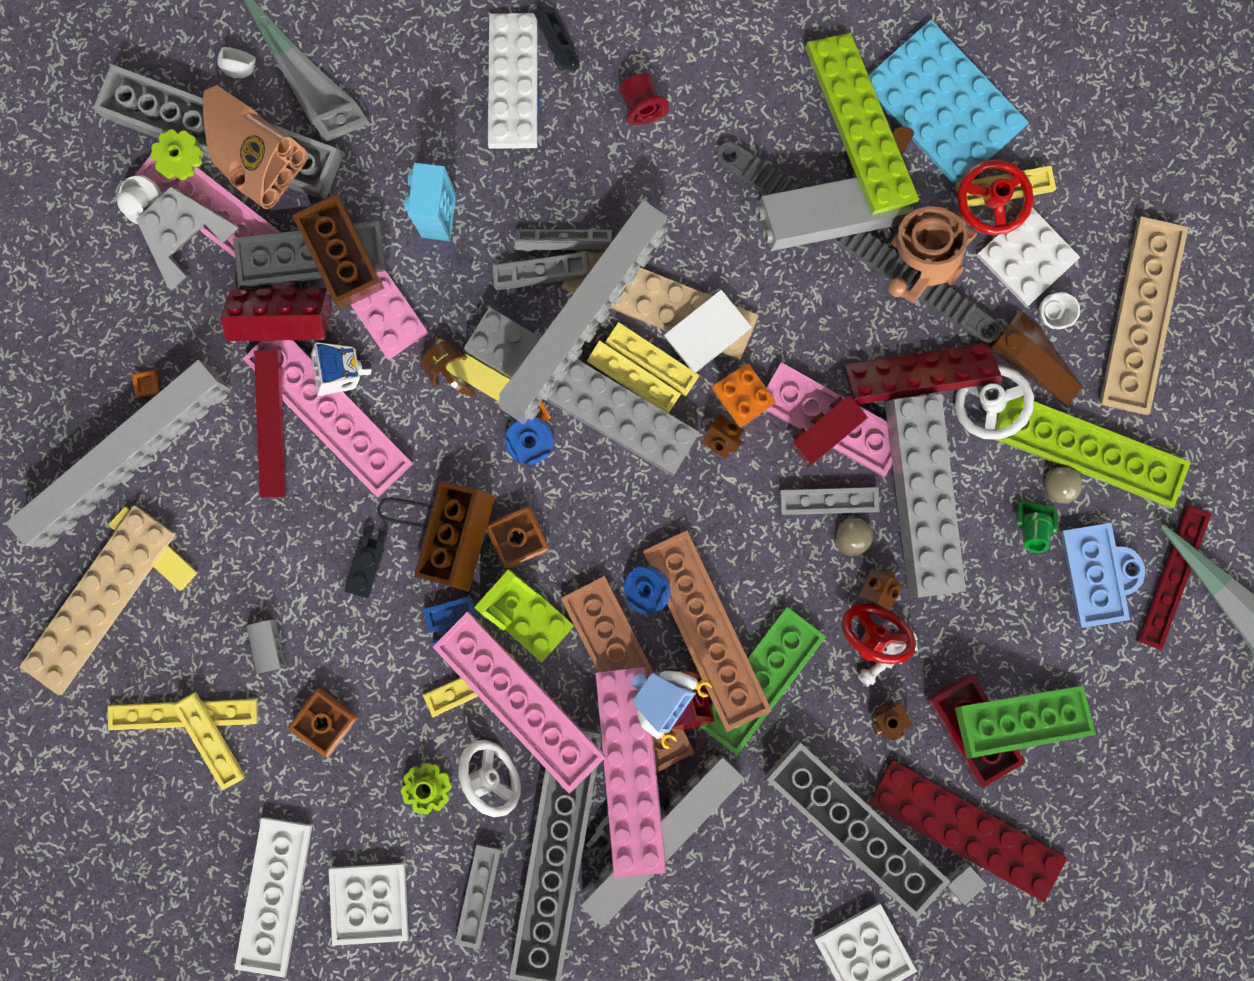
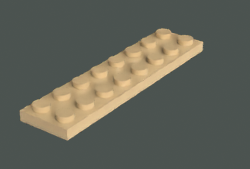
M1140 217L1137 220L1100 397V405L1143 415L1150 414L1188 227L1146 217Z
M596 250L576 251V253H588L590 271L603 255V252H597ZM639 267L636 272L638 275L631 286H625L623 297L617 305L613 303L610 309L668 332L712 296ZM585 278L564 281L562 289L574 294ZM735 306L752 328L721 353L740 361L759 315Z
M134 505L19 667L57 695H62L176 533L139 506Z

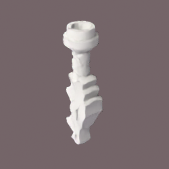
M916 641L915 651L918 652L917 641ZM888 644L883 653H901L906 645ZM877 662L869 670L863 668L858 678L866 687L874 685L876 683L875 677L886 667L892 669L893 665Z

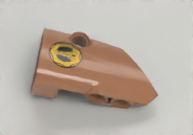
M218 85L204 90L203 119L211 161L230 180V183L244 195L265 209L273 207L305 164L308 156L307 151L291 137L271 125L257 112Z

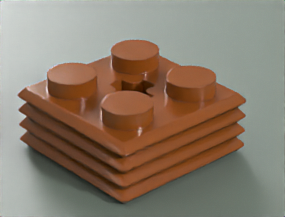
M526 506L487 525L486 530L505 570L550 550L530 506ZM516 531L519 534H524V538L521 539L522 543L519 545L517 542L512 543L511 541L514 538L513 533Z
M320 688L315 690L290 723L288 730L326 758L339 745L357 721L358 716ZM326 717L328 727L320 728L321 722L318 719Z

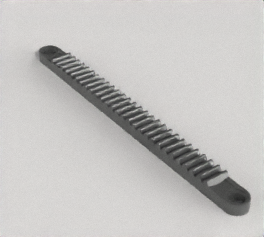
M733 142L723 143L718 149V163L763 195L801 189L799 184L793 183L790 178H786L784 174L778 173L774 167H770L768 163L762 162L759 157L753 156ZM725 150H732L735 152L736 158L733 161H726L722 153ZM869 232L829 239L891 281L894 278L903 279L909 291L921 276V271L910 267L900 257V254L896 253L894 249H890L887 244L881 243L878 238H874ZM944 283L928 286L918 298L923 304L979 342L989 344L995 341L1001 333V327L995 319L977 308L974 303L968 302V299L962 298L958 292L952 291V288L946 287ZM983 325H990L993 328L994 333L992 337L982 335L981 328Z

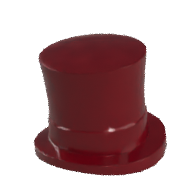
M649 74L634 75L625 80L618 89L628 109L625 119L629 125H643L658 121L669 111L667 99L663 96H658L652 76Z

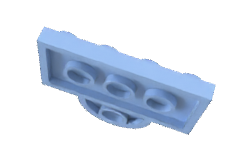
M1111 523L1060 531L1078 627L1085 628L1130 620L1125 595L1135 592L1144 581L1145 566L1141 557L1132 549L1116 547ZM1129 562L1136 566V573L1133 576H1129L1125 571V567Z

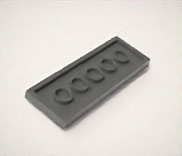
M380 222L354 224L376 271H386ZM300 231L233 238L237 280L240 288L322 279Z

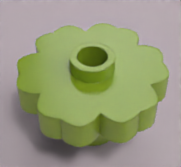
M171 129L159 135V142L152 144L150 157L156 163L155 169L167 179H172L176 176L179 180H185L187 177H192L195 174L194 167L202 165L201 158L203 157V152L197 147L198 141L194 136L190 135L187 131L177 133Z
M426 762L421 768L414 766L403 778L406 784L401 789L404 803L413 804L412 808L416 813L427 815L432 809L439 811L450 799L447 793L452 788L450 776L446 772L441 773V768L438 764ZM424 784L430 787V792L423 790Z

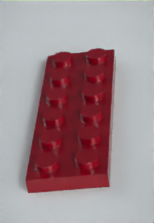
M988 343L845 364V375L857 405L1001 383L1002 379L1001 372Z

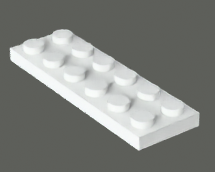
M534 13L489 14V149L537 148L538 21Z
M267 817L261 818L235 964L236 970L279 977L286 976L312 825Z

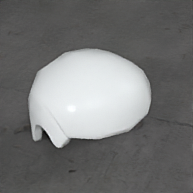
M222 47L218 54L217 63L227 76L245 78L253 72L256 58L238 49Z
M1064 292L1048 295L1041 301L1039 306L1041 321L1045 326L1052 329L1070 327L1075 324L1080 316V305L1077 299Z

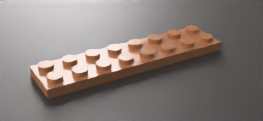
M688 531L644 550L643 553L649 565L659 568L666 575L670 583L671 594L667 603L702 680H707L712 686L711 688L705 685L726 732L771 712V707Z
M605 576L561 598L598 672L645 667L647 678L654 673ZM671 729L677 735V742L670 737L666 738L665 740L671 744L669 749L662 746L661 738L656 739L653 736L656 772L695 753L684 730Z

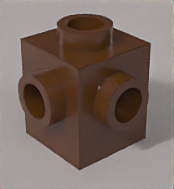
M719 415L701 443L726 459L730 451L736 453L743 441L739 438L745 430L736 423Z
M871 569L859 596L874 605L890 611L900 594L903 584L896 581V575L882 569L880 573Z
M899 702L891 705L885 703L875 709L876 713L871 715L874 721L871 723L874 732L878 737L882 736L886 740L891 739V741L899 739L905 735L904 730L913 726L902 704ZM892 719L891 724L888 725V721Z

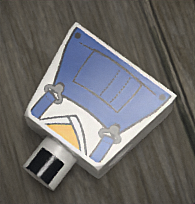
M325 343L314 344L311 359L318 396L352 390L356 388L360 375L371 374L370 361H357L356 352L353 347Z

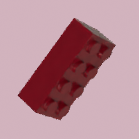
M286 287L283 289L237 288L230 290L220 316L226 342L325 340L331 317L328 289L318 287L295 289L293 287Z
M966 674L925 698L973 781L979 787L985 788L1026 763L1018 749L967 759L955 708L990 702L974 675Z

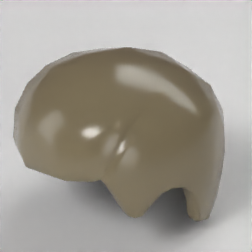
M1057 465L1051 468L1046 473L1044 488L1048 497L1057 503L1068 504L1078 498L1082 490L1081 476L1076 470L1067 466Z
M849 517L838 526L835 544L841 553L849 557L860 556L870 547L873 540V531L869 523L863 519Z

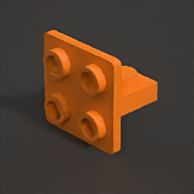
M749 364L739 368L712 387V390L740 427L747 425L759 414L776 403Z

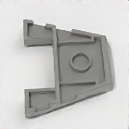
M170 187L136 219L170 290L175 289L189 276L174 260L172 255L202 227L207 225L222 243H225L240 229L234 222L228 221L222 215L208 209L175 187Z

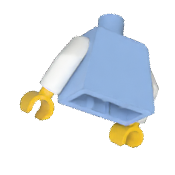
M663 671L660 674L652 673L649 678L638 673L631 681V685L639 691L633 700V704L637 707L636 712L641 727L656 739L661 738L662 746L666 749L671 748V744L665 740L666 738L670 737L677 742V735L671 728L695 695V692L692 690L696 689L701 697H707L708 694L700 691L701 686L707 685L712 688L707 680L697 682L696 678L677 671Z

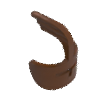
M449 340L441 341L423 355L420 367L435 387L439 385L436 377L441 372L447 382L458 392L470 397L476 395L466 384L457 381L446 369L449 363L460 359L465 361L468 358L454 342Z

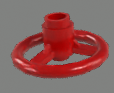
M997 159L982 161L967 171L960 181L957 200L959 211L970 226L982 233L1001 235L1008 234L1022 226L1030 216L1034 195L1032 184L1025 172L1013 163ZM998 169L1008 172L1013 176L1008 181L997 179L989 187L971 183L976 175L986 170ZM1020 184L1024 195L1022 210L1014 220L1006 224L1004 205L1012 198L1014 188ZM967 193L983 197L985 204L993 209L995 226L983 223L973 215L968 206Z
M860 604L854 605L844 612L841 621L843 635L863 659L893 665L906 662L914 655L916 647L914 633L905 620L893 611H888L877 605ZM869 614L878 615L889 620L899 628L902 634L889 633L882 625H875ZM855 616H858L866 630L861 641L857 638L851 626L852 619ZM887 644L906 645L901 653H883Z

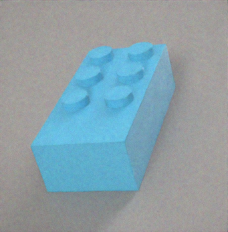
M414 163L413 171H409L408 186H411L410 196L406 195L405 211H408L407 213L412 220V224L415 225L422 238L450 241L456 192L445 166Z

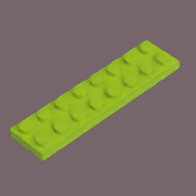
M847 33L807 42L805 49L871 214L874 215L915 205L919 201L918 195L852 34Z
M1021 396L1006 402L1005 408L997 413L995 430L1010 426L1019 418L1023 410L1024 397ZM1035 401L1033 412L1025 426L1014 435L1002 439H994L1058 465L1070 467L1079 473L1169 508L1175 507L1191 463Z

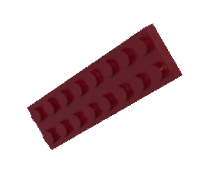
M892 759L868 802L875 808L1044 903L1068 859Z

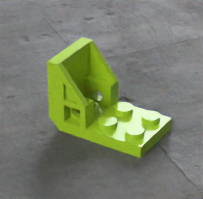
M507 570L474 607L503 631H507L541 663L574 627L566 617L512 570Z

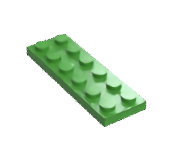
M785 607L748 656V661L771 710L826 638L825 635L788 607ZM712 704L711 708L715 722L701 726V728L734 754L738 755L769 713L726 732L714 704Z
M1084 686L955 708L967 759L1096 735Z

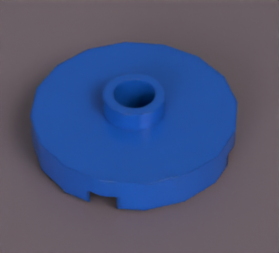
M535 417L532 421L528 419L525 424L515 420L506 432L505 445L507 452L518 462L528 465L540 463L548 457L553 448L554 437L552 429L539 417ZM526 436H532L534 442L527 443Z
M641 565L631 570L625 578L623 588L628 598L626 600L635 611L642 614L656 613L662 610L669 602L671 594L670 583L666 575L659 568L651 565ZM647 585L650 587L651 592L647 590Z

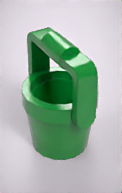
M1019 502L1016 508V525L1020 526L1024 548L1027 551L1041 553L1049 549L1051 533H1056L1058 527L1057 509L1055 507L1035 502ZM1023 509L1035 513H1029L1023 516Z

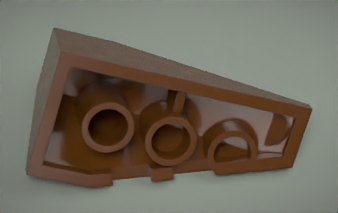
M1018 310L991 345L990 349L1064 405L1068 406L1082 386L1039 325Z

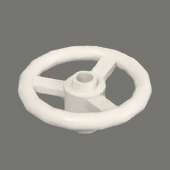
M998 365L1001 375L1012 379L1018 385L1017 387L1004 391L1000 385L992 383L984 387L976 386L958 389L955 394L954 409L959 422L969 433L983 439H1002L1014 435L1026 425L1033 412L1034 394L1029 382L1018 371L1003 365ZM967 391L980 398L981 405L987 412L985 429L975 425L967 416L964 408ZM1024 396L1023 410L1019 418L1010 426L995 430L997 413L1005 408L1006 402Z
M488 740L473 741L463 750L459 760L458 777L462 791L470 804L482 814L492 817L505 816L517 806L521 795V780L507 752L499 744ZM483 750L482 768L468 775L471 756L476 751ZM494 754L502 759L509 769L511 791L499 783V775L493 768ZM493 791L507 802L503 806L494 807L486 804L479 797Z

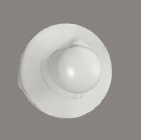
M145 175L132 176L127 178L120 186L117 205L130 221L138 224L136 219L163 193L157 184Z

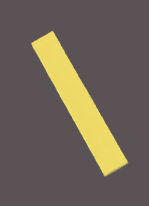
M257 699L202 701L216 726L258 723ZM176 702L108 705V730L184 727L172 707Z

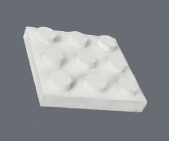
M1033 208L1030 216L1021 227L1008 234L996 236L976 255L1025 307L1029 306L1080 258Z
M405 863L329 868L332 945L396 942L409 939Z
M879 902L814 937L836 981H901L917 972Z

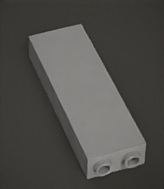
M857 178L765 195L761 197L755 208L756 218L758 221H761L763 227V239L765 243H768L770 251L897 226L901 224L905 216L912 212L911 206L872 215Z

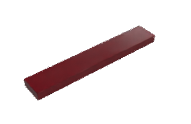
M281 350L254 351L260 498L286 497Z
M1186 505L1176 534L1196 550H1199L1211 513L1191 505ZM1173 544L1171 545L1137 638V642L1161 651L1192 569Z

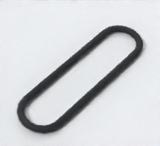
M385 498L377 507V513L384 521L427 528L428 525L386 518L381 513V506L387 501L433 508V505Z

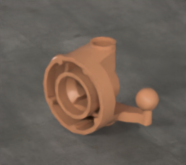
M927 206L915 209L909 213L901 222L898 232L892 240V245L898 249L900 257L910 267L921 271V276L910 291L907 289V284L903 279L894 278L888 284V292L894 297L903 296L911 303H914L928 286L946 282L952 285L964 269L962 262L966 246L975 238L977 232L967 226L963 216L956 215L941 207Z

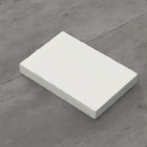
M720 290L668 331L664 337L695 374L752 327L724 292Z

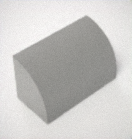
M267 620L246 626L256 674L285 668L276 620Z

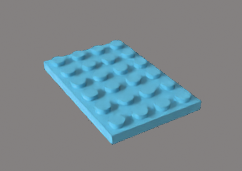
M932 20L926 23L868 75L881 108L899 127H908L914 131L915 134L912 140L954 185L961 181L971 167L982 161H988L1029 123Z

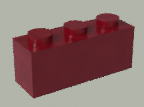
M850 395L844 400L841 396L829 405L832 409L826 415L821 412L810 421L813 424L812 427L807 431L802 428L792 436L795 441L790 446L808 467L817 462L869 418Z

